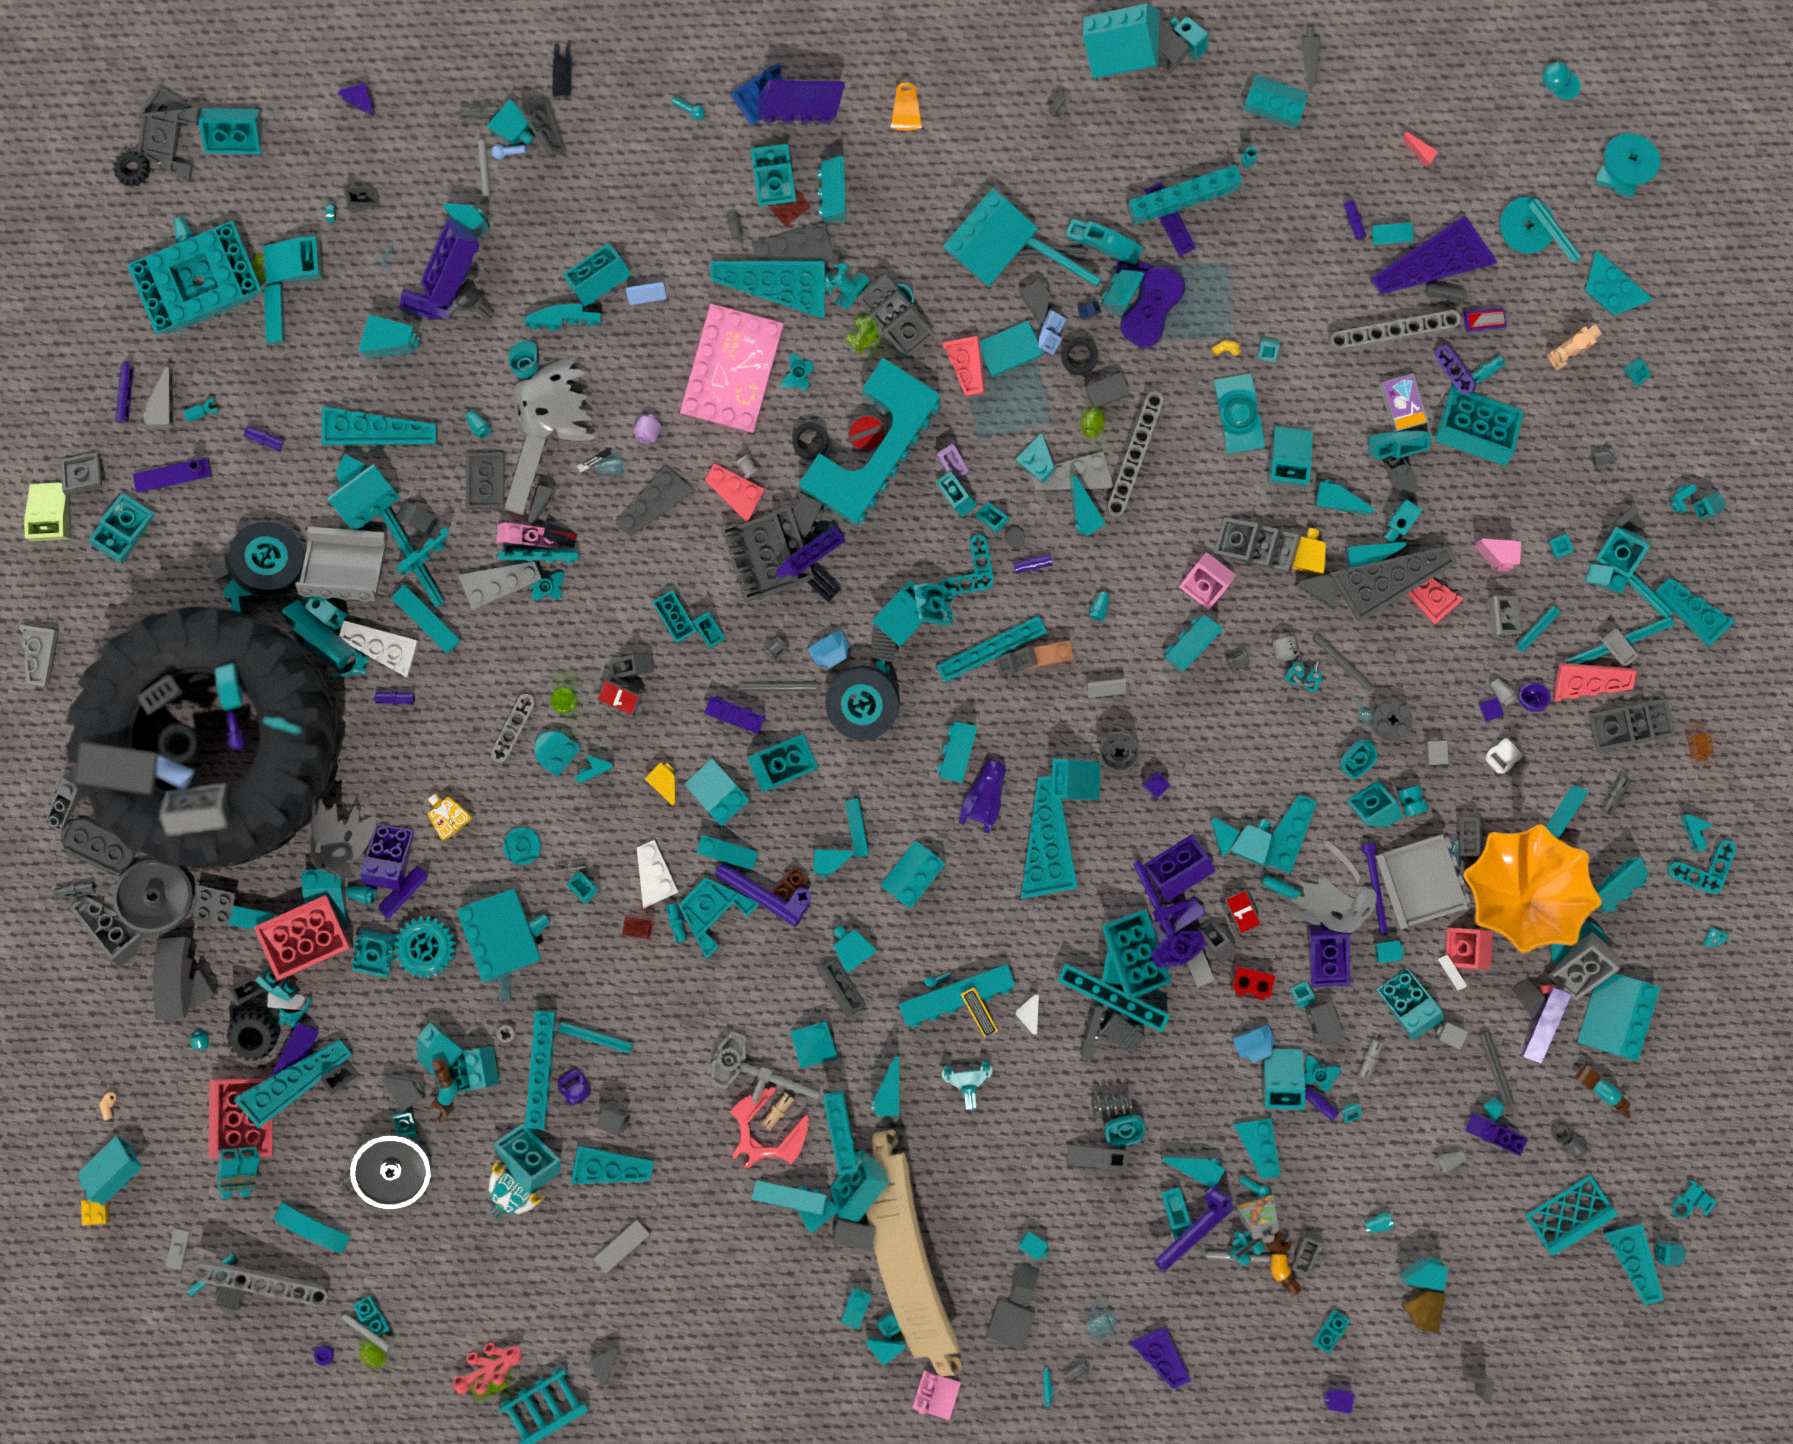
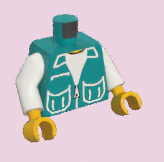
M499 1160L496 1161L492 1167L493 1172L489 1182L490 1200L496 1203L489 1212L494 1217L499 1219L504 1211L510 1215L513 1213H524L531 1210L545 1198L544 1196L542 1198L537 1196L538 1189L529 1195L517 1183L511 1172L506 1169L507 1165L505 1164L503 1167H500L498 1165Z

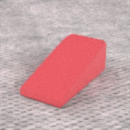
M1408 131L1402 137L1407 146L1424 166L1428 168L1438 152Z

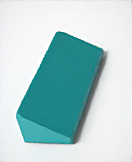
M281 284L264 287L266 344L285 343L283 286Z
M1572 785L1545 826L1557 839H1559L1588 794L1587 790Z
M859 799L845 801L855 858L868 856L869 852Z

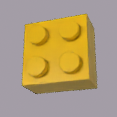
M88 1199L82 1200V1225L109 1223V1200L103 1206L97 1202L92 1203Z

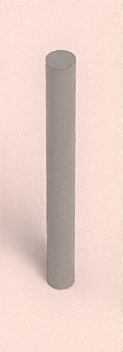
M1206 1250V1258L1236 1260L1229 1257L1227 1254L1229 1252ZM1247 1253L1251 1261L1271 1262V1254L1255 1255L1254 1253Z

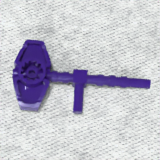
M1140 860L1134 862L1133 865L1140 877V882L1144 886L1150 903L1153 904L1155 909L1152 913L1157 922L1161 921V925L1166 931L1167 938L1150 954L1155 966L1170 968L1189 962L1205 947L1206 942L1201 931H1181L1175 934L1176 932L1172 928L1170 920H1168V917L1171 916L1170 914L1187 907L1186 901L1182 900L1169 907H1162L1159 897L1156 895L1155 889L1150 883L1151 880L1147 876Z

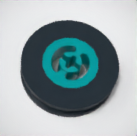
M259 522L243 528L233 538L229 548V569L236 583L244 590L260 596L278 595L293 587L301 576L304 559L303 548L299 539L288 528L272 522ZM269 550H271L270 559L267 558ZM274 552L278 554V556L280 557L279 559L275 558ZM253 559L257 560L258 566L254 564ZM263 559H266L265 562H264V569H263V568H261V566L263 565Z
M866 665L854 666L844 670L832 682L826 695V712L831 724L844 736L854 740H871L883 735L893 725L900 708L899 691L894 681L882 670ZM863 691L869 692L876 701V708L873 712L869 710L872 705V701H869L871 696ZM852 694H855L857 696L853 702V705H856L855 711L852 709L850 705V697ZM861 699L863 702H867L865 706L858 704Z

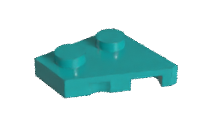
M1042 434L1015 459L1018 464L1042 484L1056 471Z

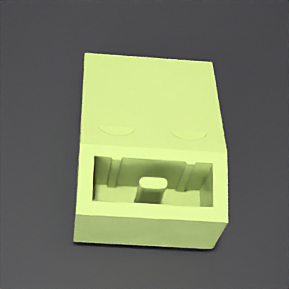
M62 483L30 484L24 518L25 539L30 541L70 540L69 494L64 495L62 492Z

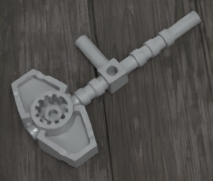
M732 1031L716 1050L717 1052L713 1056L714 1060L711 1063L712 1087L725 1091L740 1074V1070H742L744 1073L747 1072L752 1076H757L758 1083L751 1099L754 1103L759 1102L764 1086L768 1081L814 1099L819 1097L820 1092L802 1086L800 1083H795L790 1079H784L782 1076L771 1074L772 1070L764 1067L758 1069L756 1066H751L746 1062L743 1063L746 1059V1036Z

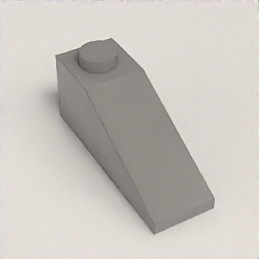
M169 367L164 368L143 414L144 422L151 428L174 427V371Z

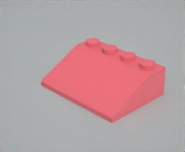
M327 895L254 927L277 980L287 978L353 948Z
M268 1078L209 1079V1158L218 1159V1150L236 1149L238 1153V1148L256 1147L260 1157L272 1156L273 1118L258 1129L234 1101L236 1096ZM250 1153L244 1154V1157L252 1156ZM231 1155L224 1156V1159L232 1158Z

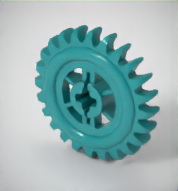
M420 916L419 922L412 918V925L405 922L407 929L399 928L402 935H395L399 939V942L393 943L398 947L393 952L399 954L395 960H402L399 967L406 966L405 973L412 970V977H415L417 973L420 979L423 978L424 974L430 979L431 973L438 977V970L445 973L443 966L451 967L448 960H455L450 955L457 952V950L451 948L457 942L450 940L455 934L448 935L451 927L444 929L445 922H441L438 925V918H435L433 922H431V916H427L426 921H424L423 916ZM426 933L424 939H420L418 935ZM433 936L438 941V945H435L434 941L432 940ZM416 938L418 942L415 948H411L412 941ZM428 943L427 946L430 949L423 952L424 948L422 947V944ZM439 946L438 953L434 957L433 953L435 951V948ZM412 950H416L418 953L417 958L412 954ZM429 955L432 960L424 962L425 956Z

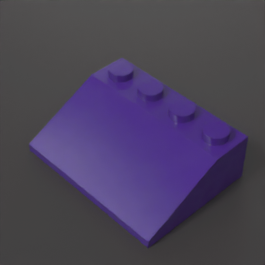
M769 80L757 97L758 120H764L766 123H773L776 120H781L784 123H792L794 121H801V123L805 124L812 123L813 121H820L821 124L831 123L837 116L845 82Z

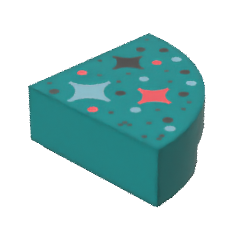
M1710 927L1703 945L1709 947L1719 946L1730 935Z

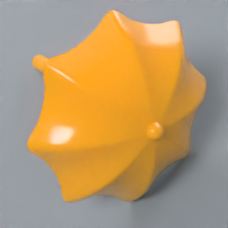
M1541 824L1520 833H1490L1482 855L1463 874L1464 879L1474 894L1476 903L1475 921L1477 925L1499 932L1509 939L1522 953H1527L1536 947L1546 944H1576L1584 920L1602 903L1590 880L1588 853L1559 841Z

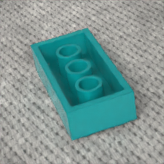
M673 590L652 602L676 644L697 633L696 628Z

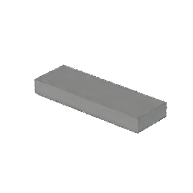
M637 1219L594 1258L595 1262L607 1273L648 1237L650 1233Z

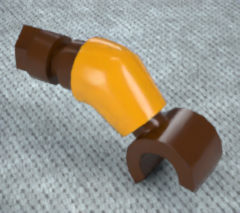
M1280 1232L1274 1233V1240L1265 1243L1267 1249L1274 1253L1271 1257L1270 1270L1274 1279L1283 1284L1289 1295L1294 1297L1301 1291V1288L1296 1279L1292 1277L1287 1255H1284L1285 1252L1290 1250L1292 1242H1280L1282 1237Z

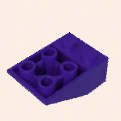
M376 824L360 871L363 884L397 891L401 890L406 875L414 830Z

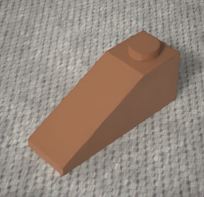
M1065 641L1033 648L1038 665L1027 669L1073 661L1071 642Z

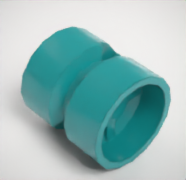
M1421 784L1397 792L1399 801L1404 803L1402 809L1406 818L1430 810L1426 799L1422 798L1424 792Z

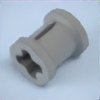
M750 454L745 455L735 463L744 472L745 479L751 478L760 471L751 461Z

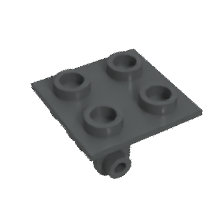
M198 884L194 919L231 927L229 919L232 905L234 906V901H237L238 894H235V891L230 892L222 888L218 889V887L212 888L207 885Z

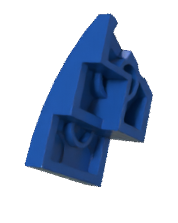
M780 63L766 69L764 73L749 80L747 84L730 94L751 126L761 121L758 120L757 97L769 80H782Z

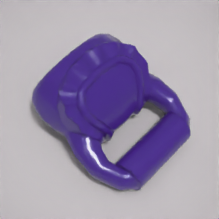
M577 1069L571 1070L558 1080V1089L565 1096L570 1106L584 1101L591 1095V1090L586 1084L583 1073ZM576 1076H579V1080L567 1086L566 1089L562 1086Z

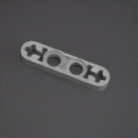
M523 694L518 698L492 749L491 757L496 762L502 763L509 758L535 707L536 702L533 696ZM530 698L531 706H526L524 711L528 712L527 715L517 711L518 707L522 709L524 706L522 700ZM517 714L523 717V722L520 725L513 723V717ZM506 732H513L514 740L512 742L504 740ZM500 742L510 746L509 750L506 747L503 750L505 757H500L499 759H497L498 755L495 753L497 750L500 751L503 747L502 745H499Z

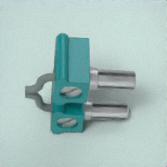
M1299 654L1284 680L1294 685L1299 684V687L1311 692H1316L1323 681L1321 679L1323 673L1320 672L1322 662L1316 661L1314 669L1311 670L1302 685L1301 679L1305 674V666L1302 665L1304 655L1301 657V654Z

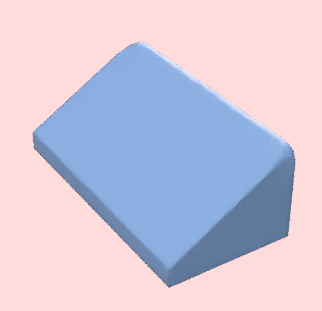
M663 282L626 288L630 305L667 299Z
M158 756L156 776L185 789L194 771L171 762L162 756Z

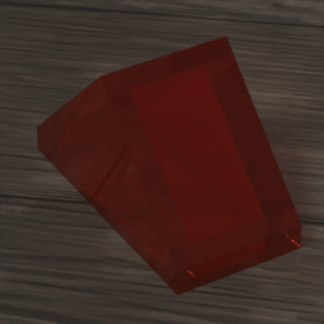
M625 916L622 935L651 940L655 921Z

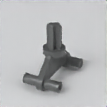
M471 271L465 276L464 283L460 285L458 293L461 291L460 298H456L446 311L449 315H453L457 310L476 311L486 320H491L495 314L494 311L482 303L483 299L476 294L472 285V281L478 276L475 271Z

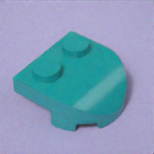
M558 730L545 731L534 742L535 758L555 777L561 774L582 749L563 732Z

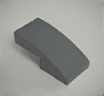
M1033 646L995 658L1000 677L1038 665Z

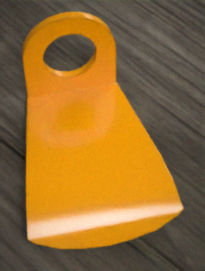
M902 83L896 87V98L891 127L896 130H916L922 127L916 86L914 84ZM910 87L911 90L904 91L901 88Z

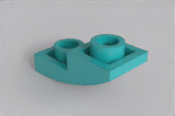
M1602 165L1596 178V185L1613 188L1614 194L1633 198L1638 185H1628L1618 181L1609 173L1604 165Z
M1413 223L1372 226L1373 245L1414 242Z
M231 664L217 668L216 680L222 708L228 710L242 706V687L238 685L237 666Z
M269 968L255 980L271 994L290 1001L300 992L288 978H285L283 981L277 980L274 972Z
M412 1110L394 1113L392 1119L396 1133L410 1137L419 1143Z
M371 1295L353 1305L360 1321L377 1336L381 1337L391 1331L390 1326Z
M1333 1310L1311 1344L1329 1355L1351 1320Z

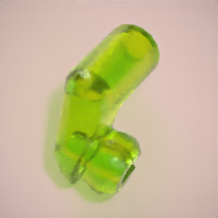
M256 254L251 265L259 283H262L266 278L261 268L264 257Z

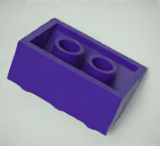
M1192 835L1143 865L1167 902L1216 872L1210 858Z

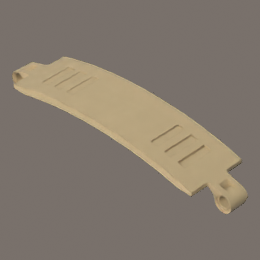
M894 1130L876 1132L872 1136L873 1159L885 1169L889 1184L870 1206L866 1214L869 1226L875 1227L873 1246L886 1292L913 1357H929L939 1376L957 1375L961 1371V1362L958 1357H951L948 1354L958 1353L960 1350L940 1301L926 1258L914 1208L905 1153L891 1155L893 1148L898 1143V1136Z

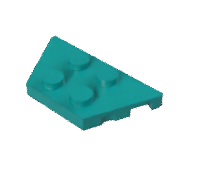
M1599 251L1595 252L1585 292L1612 316L1648 303L1653 299Z

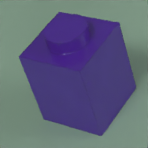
M1155 772L1142 785L1154 799H1158L1171 786L1158 772Z
M1329 1387L1328 1392H1324L1323 1403L1326 1404L1325 1406L1328 1410L1351 1414L1355 1394L1352 1391Z

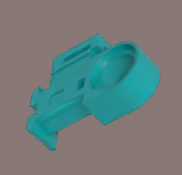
M1688 1181L1691 1183L1682 1197L1678 1196L1672 1204L1671 1211L1673 1215L1678 1218H1686L1693 1210V1205H1695L1696 1209L1698 1207L1703 1210L1702 1213L1708 1216L1717 1201L1706 1193L1702 1194L1701 1192H1705V1189L1697 1185L1696 1182ZM1680 1203L1686 1207V1212L1683 1215L1677 1214L1675 1210L1676 1206Z

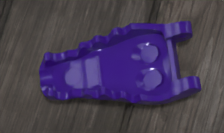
M988 760L985 763L980 776L964 798L959 824L964 825L966 818L985 824L984 832L990 833L1001 809L1003 779L1006 772L1004 764L995 760Z

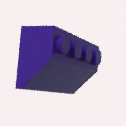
M451 218L447 219L420 281L431 303L449 307L457 298L459 287L464 283L465 274L471 267L472 258L479 249V242L475 234Z

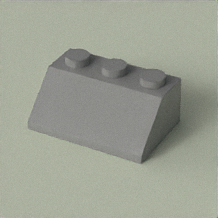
M226 784L166 792L160 814L166 834L199 832L206 829L226 827L229 817Z

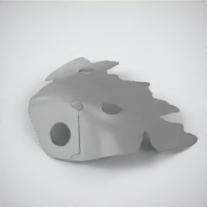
M578 357L552 363L533 374L531 380H524L516 384L514 388L517 420L523 432L546 437L556 429L557 435L564 440L587 441L594 439L593 435L586 433V428L572 423L573 421H591V417L586 415L585 411L579 409L582 405V400L586 399L587 396L569 391L571 385L566 384L568 380L586 374L581 372L580 369H569ZM560 374V380L554 382L550 380L551 376ZM523 401L527 402L526 407H524ZM518 404L520 405V408H521V415H520V416H519V414H518ZM539 407L548 410V414L536 415L535 410Z
M314 796L310 851L313 864L317 869L337 877L351 879L352 873L347 860L359 858L369 844L377 824L375 815L359 822V811L355 806L347 824L344 825L343 820L337 821L336 803L332 809L325 811V806L322 804V799H320L316 817ZM352 831L350 840L348 842L345 841L344 836L346 832ZM319 842L321 851L319 855H316V845Z
M1326 841L1325 846L1349 868L1358 884L1360 875L1353 864L1336 846ZM1324 877L1323 879H1318V885L1300 882L1304 888L1303 893L1305 896L1291 899L1292 902L1308 911L1294 909V912L1288 910L1286 912L1315 925H1320L1322 922L1331 930L1351 933L1356 931L1373 912L1377 894L1373 889L1358 887L1356 898L1352 899L1340 892ZM1370 907L1369 912L1362 917V913ZM1333 911L1340 912L1343 918L1341 920L1337 919L1330 913ZM1357 911L1358 913L1354 917L1352 914L1353 912Z

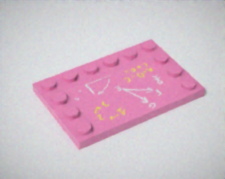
M710 304L680 414L754 433L784 323Z

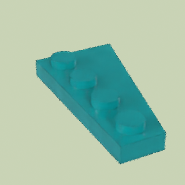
M504 546L498 552V560H544L545 562L564 560V563H575V560L580 558V550Z
M1671 578L1666 579L1654 591L1707 647L1711 646L1736 621L1722 614V611L1716 607L1713 608L1705 603L1704 599L1697 598L1690 593V590Z
M1301 795L1297 796L1272 833L1275 841L1268 866L1291 874L1317 801Z
M579 1145L570 1184L650 1181L655 1161Z
M1640 1223L1603 1232L1644 1305L1664 1301L1643 1224Z

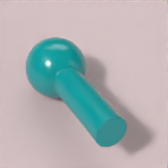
M674 96L671 103L689 112L694 120H701L705 117L706 112L702 106H692Z
M1243 1175L1239 1178L1241 1184L1256 1192L1258 1199L1272 1195V1191L1268 1186H1259Z

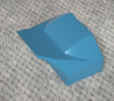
M839 630L809 647L808 651L816 665L831 668L847 659V650L850 645L842 631Z
M1268 1024L1232 1038L1239 1056L1245 1057L1253 1063L1272 1055L1275 1039Z

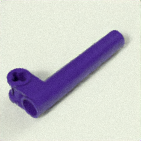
M724 862L715 873L717 877L793 927L799 924L810 906L811 894L807 889H798L789 902Z
M1218 1186L1211 1187L1205 1196L1208 1210L1154 1260L1155 1265L1162 1272H1166L1234 1210L1231 1196L1223 1194Z

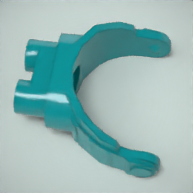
M354 650V667L347 673H330V676L337 678L357 674L365 675L366 668L364 664L367 665L369 657L362 656V653Z
M308 997L305 1007L297 1013H287L282 1008H278V1017L280 1018L278 1024L282 1026L289 1024V1027L295 1028L297 1023L301 1022L302 1016L308 1011L312 1003V997Z

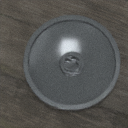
M157 860L142 861L127 869L118 879L113 891V906L120 921L130 930L144 935H158L174 929L187 917L193 903L192 886L184 871L178 866L164 864Z
M395 1133L378 1135L366 1141L356 1152L351 1167L352 1183L360 1197L371 1205L385 1209L401 1208L417 1200L425 1191L430 1178V1162L422 1146L410 1137Z

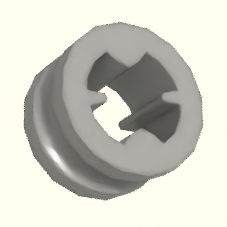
M504 1025L498 1029L497 1037L501 1042H510L515 1037V1030L509 1025ZM507 1028L511 1037L504 1039L501 1031H505Z

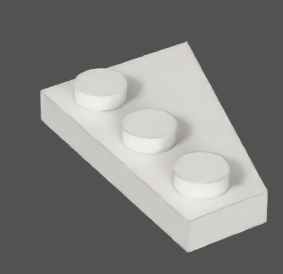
M653 840L638 847L637 855L643 908H646L678 893V890L656 841Z

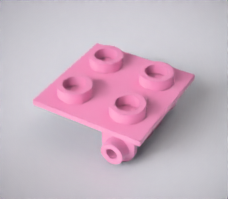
M924 1371L912 1408L918 1410L921 1414L928 1413L950 1420L961 1382Z

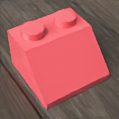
M1447 928L1445 956L1448 955L1455 967L1491 970L1493 931Z

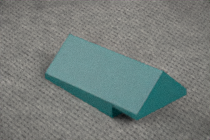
M299 600L282 610L283 619L286 624L292 627L294 639L341 673L354 650L319 618L307 610Z

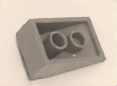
M1591 932L1570 950L1549 974V978L1563 990L1571 992V997L1578 1000L1620 969V955Z

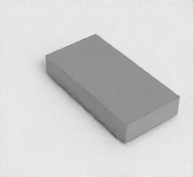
M1617 628L1601 640L1623 668L1627 667L1639 656Z

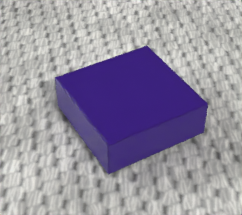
M1497 697L1478 704L1485 722L1504 715Z

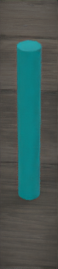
M232 1252L221 1263L230 1265L237 1257ZM222 1270L218 1271L216 1273V1276L220 1274ZM198 1281L187 1292L190 1296H194L208 1283Z

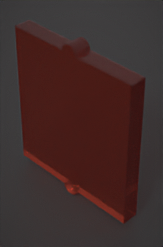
M795 186L796 201L767 205L774 213V217H777L785 227L811 207L803 197V193H800Z

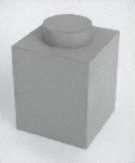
M1441 737L1429 738V742H1424L1426 765L1449 764L1447 741H1441Z
M1443 1021L1442 1024L1437 1026L1435 1034L1437 1035V1040L1461 1050L1468 1032Z

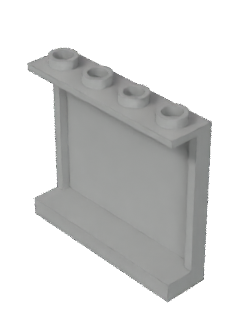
M308 527L307 535L309 541L300 582H296L298 594L305 597L318 596L326 599L341 598L343 600L356 599L364 602L376 601L387 546L385 533Z
M1444 834L1376 855L1400 929L1469 908L1468 904L1471 903L1468 892L1464 893L1462 885H1465L1463 876L1457 873L1456 867L1458 862L1456 856L1451 855L1449 849L1452 848L1449 837L1445 838Z

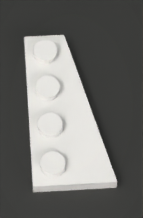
M343 621L339 638L403 676L409 677L419 641Z

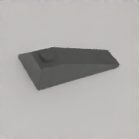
M85 895L70 907L71 911L112 962L122 967L136 955L143 935L127 928L114 911L109 910Z

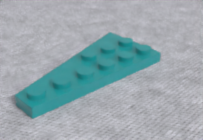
M710 261L712 282L825 319V261Z
M1052 776L1037 779L1021 899L1078 888L1062 800L1051 798Z

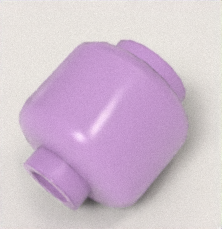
M654 415L641 416L634 428L636 439L644 444L655 442L662 429L661 424L658 422L659 419Z

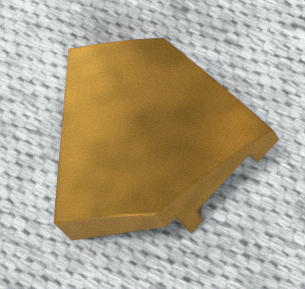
M1420 1290L1409 1302L1405 1301L1402 1307L1410 1316L1412 1324L1417 1326L1418 1329L1439 1333L1446 1294L1428 1290L1423 1292Z

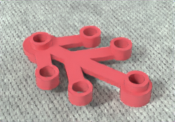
M488 1343L484 1347V1352L489 1357L494 1355L501 1357L497 1360L479 1357L475 1352L470 1353L467 1356V1362L471 1366L478 1365L483 1367L466 1377L457 1376L453 1380V1388L458 1394H464L469 1390L470 1383L484 1376L482 1381H478L474 1385V1390L479 1395L487 1391V1386L491 1380L495 1385L502 1384L509 1368L517 1365L522 1360L520 1348L513 1346L505 1350L496 1348L493 1343Z

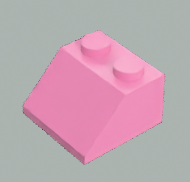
M1481 539L1475 543L1474 547L1491 567L1498 568L1500 572H1509V569H1514V567L1520 565L1521 541Z
M1206 552L1180 584L1179 588L1209 610L1236 577V574Z

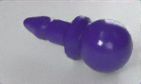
M230 712L228 715L231 731L228 733L230 737L229 746L234 750H240L243 748L245 740L241 736L242 731H238L236 718Z

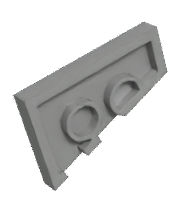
M20 625V631L23 634L22 649L25 650L26 658L24 664L27 684L48 687L58 631Z

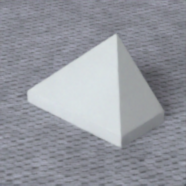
M1035 994L1016 1010V1016L1032 1034H1037L1039 995Z

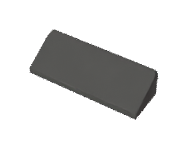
M836 957L817 968L847 1018L866 1006Z

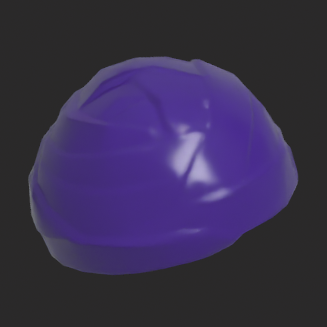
M1538 683L1526 684L1518 695L1520 705L1530 712L1543 711L1550 704L1551 700L1549 690Z

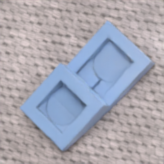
M1050 310L1041 330L1038 347L1053 355L1062 340L1058 335L1067 319Z

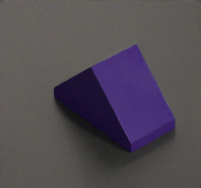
M365 83L338 91L337 94L344 101L371 116L375 115L369 88Z

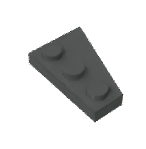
M519 99L516 101L517 106L546 154H564L566 149L549 99Z

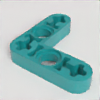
M976 535L970 541L975 574L947 578L939 584L940 586H945V583L948 582L949 585H955L954 581L958 580L959 591L956 592V588L950 589L953 596L988 590L993 585L994 579L986 538L982 535ZM976 539L984 542L981 545V551H986V554L974 555V552L978 553L977 546H973ZM980 557L987 560V565L984 568H980L976 564L977 559ZM983 576L990 579L987 586L980 583L977 584L978 588H974L975 582L973 577H977L976 581L982 580ZM964 579H968L972 583L971 588L968 590H964L961 587V581Z
M1721 841L1716 847L1707 873L1680 862L1669 864L1667 873L1672 879L1707 893H1718L1721 891L1736 853V846L1731 841ZM1728 844V848L1731 849V851L1726 852L1724 858H1728V860L1726 861L1725 859L1718 858V855L1723 856L1724 854L1722 846H1726ZM1717 862H1722L1724 865V870L1720 873L1714 868ZM1679 866L1680 871L1686 872V869L1689 870L1686 875L1676 874L1675 876L1672 868ZM1693 872L1699 875L1697 883L1690 881V875ZM1705 876L1707 877L1705 880L1708 882L1715 880L1717 888L1711 890V886L1708 884H1703V887H1701Z

